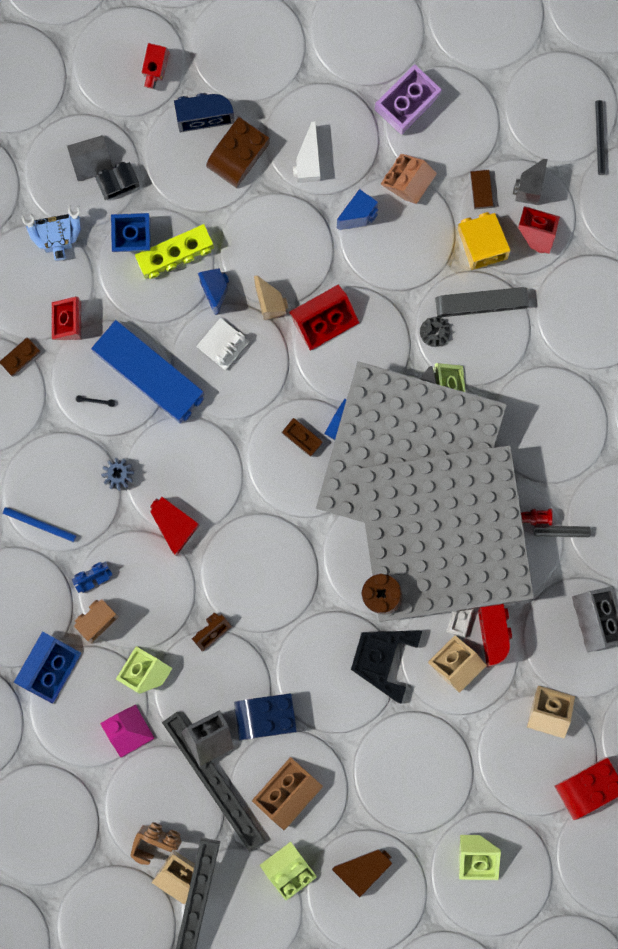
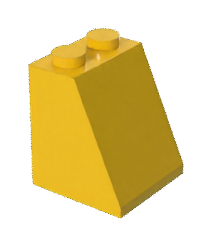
M486 212L480 214L479 218L476 219L470 217L461 220V223L458 224V231L471 270L508 259L510 248L495 213L490 214Z

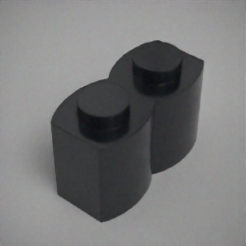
M120 162L115 165L114 169L101 170L95 176L104 200L112 199L140 186L130 162Z

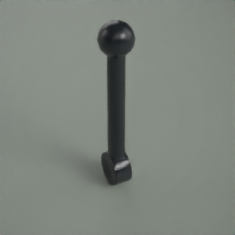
M81 395L75 398L78 403L84 401L106 404L109 407L115 406V401L112 399L108 401L83 398Z

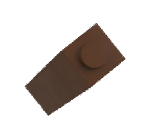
M377 849L338 864L331 870L360 898L393 863L390 861L392 857L385 850L381 852Z

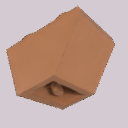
M400 154L389 172L385 175L381 185L405 201L417 204L437 173L425 160Z

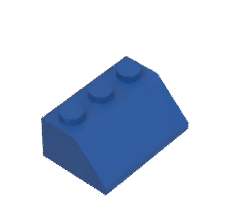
M42 631L14 683L53 704L79 659L81 652Z

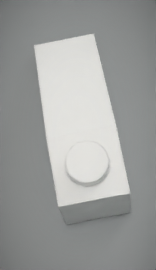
M315 121L310 124L297 156L296 166H293V177H297L298 183L320 181Z

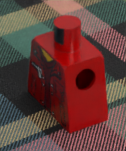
M148 43L142 68V74L146 77L144 87L155 90L157 80H163L170 54L167 47ZM153 67H157L155 71H151Z

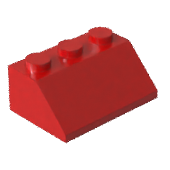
M339 284L289 312L310 351L359 324L349 298Z

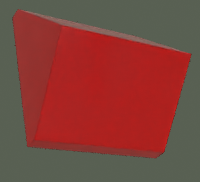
M75 296L52 302V340H81V301L79 297Z

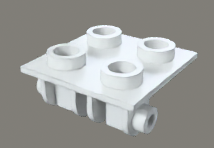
M220 318L196 347L222 369L226 370L247 346L249 341L241 332H237Z

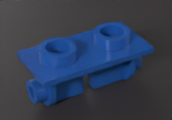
M106 561L104 563L98 562L91 567L92 569L86 572L81 571L74 576L75 578L72 579V582L78 593H85L94 588L95 586L92 582L94 579L99 585L113 576L111 570L108 569Z

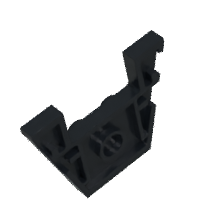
M422 631L361 632L351 671L397 703L402 704L406 687L388 682V675L397 644L401 643L418 648Z

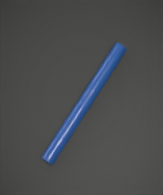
M5 507L3 510L4 515L71 542H74L76 539V535L10 508Z

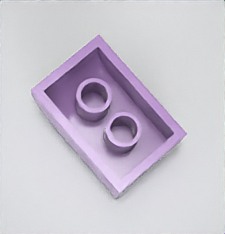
M414 64L375 103V111L402 135L436 101L442 89Z

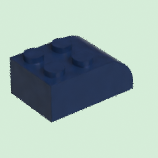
M200 93L196 97L181 96L174 100L179 133L229 125L235 122L231 102L220 94L207 95V93Z
M291 693L234 702L239 741L297 733Z

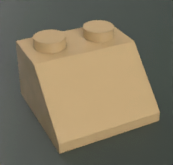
M454 636L428 661L439 675L459 693L487 666L478 654L457 636Z
M537 686L527 728L565 738L571 723L575 696Z

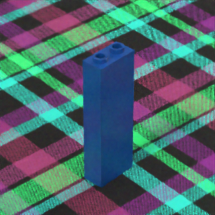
M117 320L111 324L91 348L94 354L178 423L187 421L192 415L190 411L194 406L198 407L204 400V391Z

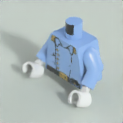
M70 205L68 209L69 214L34 220L33 215L29 213L31 219L26 221L22 215V221L27 225L26 228L30 239L39 248L45 249L46 253L53 252L55 261L66 259L64 250L72 248V243L76 242L81 231L80 217L78 216L80 206L77 205V212H73Z

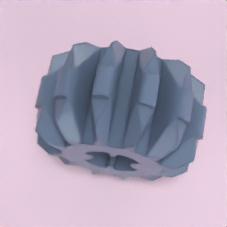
M115 458V464H112L110 460L107 461L110 467L103 466V470L107 471V473L101 474L103 478H107L104 484L111 483L110 489L117 485L118 491L121 490V484L128 488L126 481L133 482V479L128 477L134 475V471H128L132 465L127 464L125 466V459L120 464L118 458ZM116 470H118L119 472H120V470L123 471V472L120 473V474H121V477H120V478H117V476H116V478H114V476H115V473H114V472H115Z

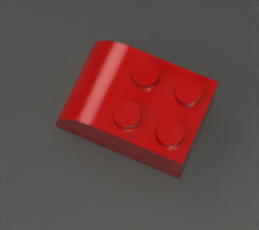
M504 604L485 606L478 609L486 667H492L502 662L510 650L512 631L511 627L507 628L509 612L508 608H504Z
M605 757L554 785L572 819L576 820L618 797V775L608 757Z

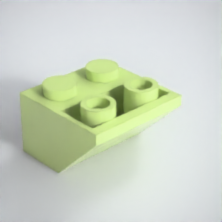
M289 842L259 865L285 900H288L317 878L292 842Z

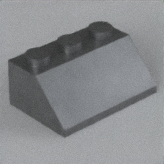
M613 587L592 590L572 596L573 606L576 610L587 653L618 645V605Z

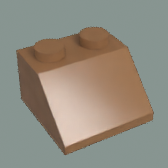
M102 599L100 601L95 600L89 606L90 611L85 615L82 613L75 620L76 624L74 627L91 644L119 618Z

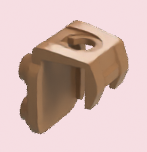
M152 822L148 826L142 825L135 836L130 856L139 864L149 865L151 860L148 859H153L155 855L138 849L141 839L172 852L180 847L182 843L181 834L175 830H169V832L165 833L162 830V825L156 822Z

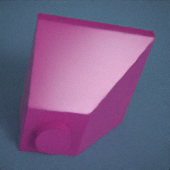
M136 704L100 723L120 758L154 739Z

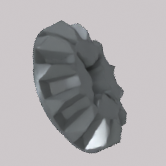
M435 316L427 318L422 323L420 337L428 346L439 347L449 339V324L443 318ZM432 326L435 327V329H440V331L438 332V337L435 334H430V332L432 331Z

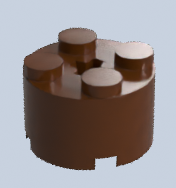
M376 574L370 577L363 585L361 592L363 602L374 613L390 614L400 606L402 602V589L393 577L386 574ZM380 590H381V591H385V590H386V592H385L386 597H385V598L380 597V598L378 599V597H379V593H378V592H379Z

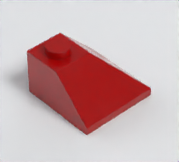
M524 206L518 229L531 249L539 253L550 254L560 217Z

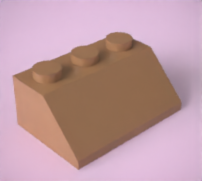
M290 757L254 797L252 802L281 829L285 830L323 786Z

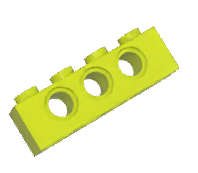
M202 224L151 247L150 251H142L135 254V258L144 278L154 279L162 271H172L180 263L184 262V264H187L200 254L205 256L211 253L214 245L205 225ZM190 242H196L198 244V246L195 249H189L187 247ZM172 250L180 251V255L177 257L170 255ZM157 257L163 259V262L159 265L153 263V260Z

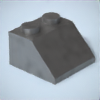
M542 159L524 171L520 179L516 178L513 195H516L515 201L533 205L538 204L548 159Z

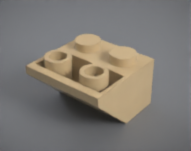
M173 850L151 883L185 904L195 864Z

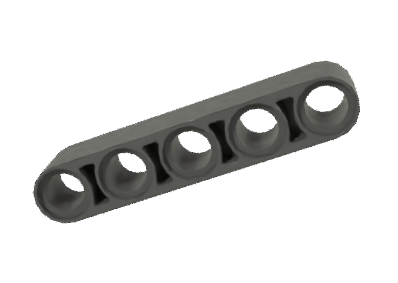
M526 287L435 297L437 317L520 310L530 307L528 289Z

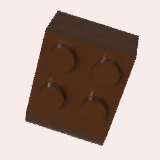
M238 117L213 150L206 167L237 188L269 146V137Z

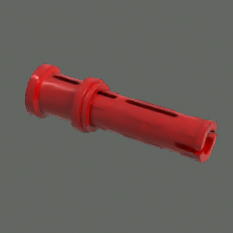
M552 508L548 510L532 509L521 512L522 523H530L533 526H536V524H549L551 526Z

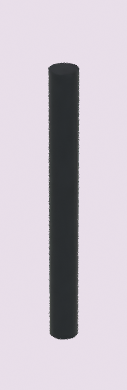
M597 100L595 101L598 175H605L603 101Z

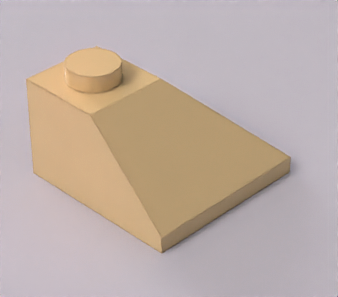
M258 275L254 276V284L263 319L268 320L286 315L285 309H289L286 298H282L278 290Z

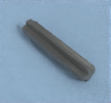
M534 527V536L590 537L591 535L590 527Z

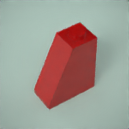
M161 496L160 499L156 498L150 506L152 509L150 512L172 553L177 556L197 530L199 524Z

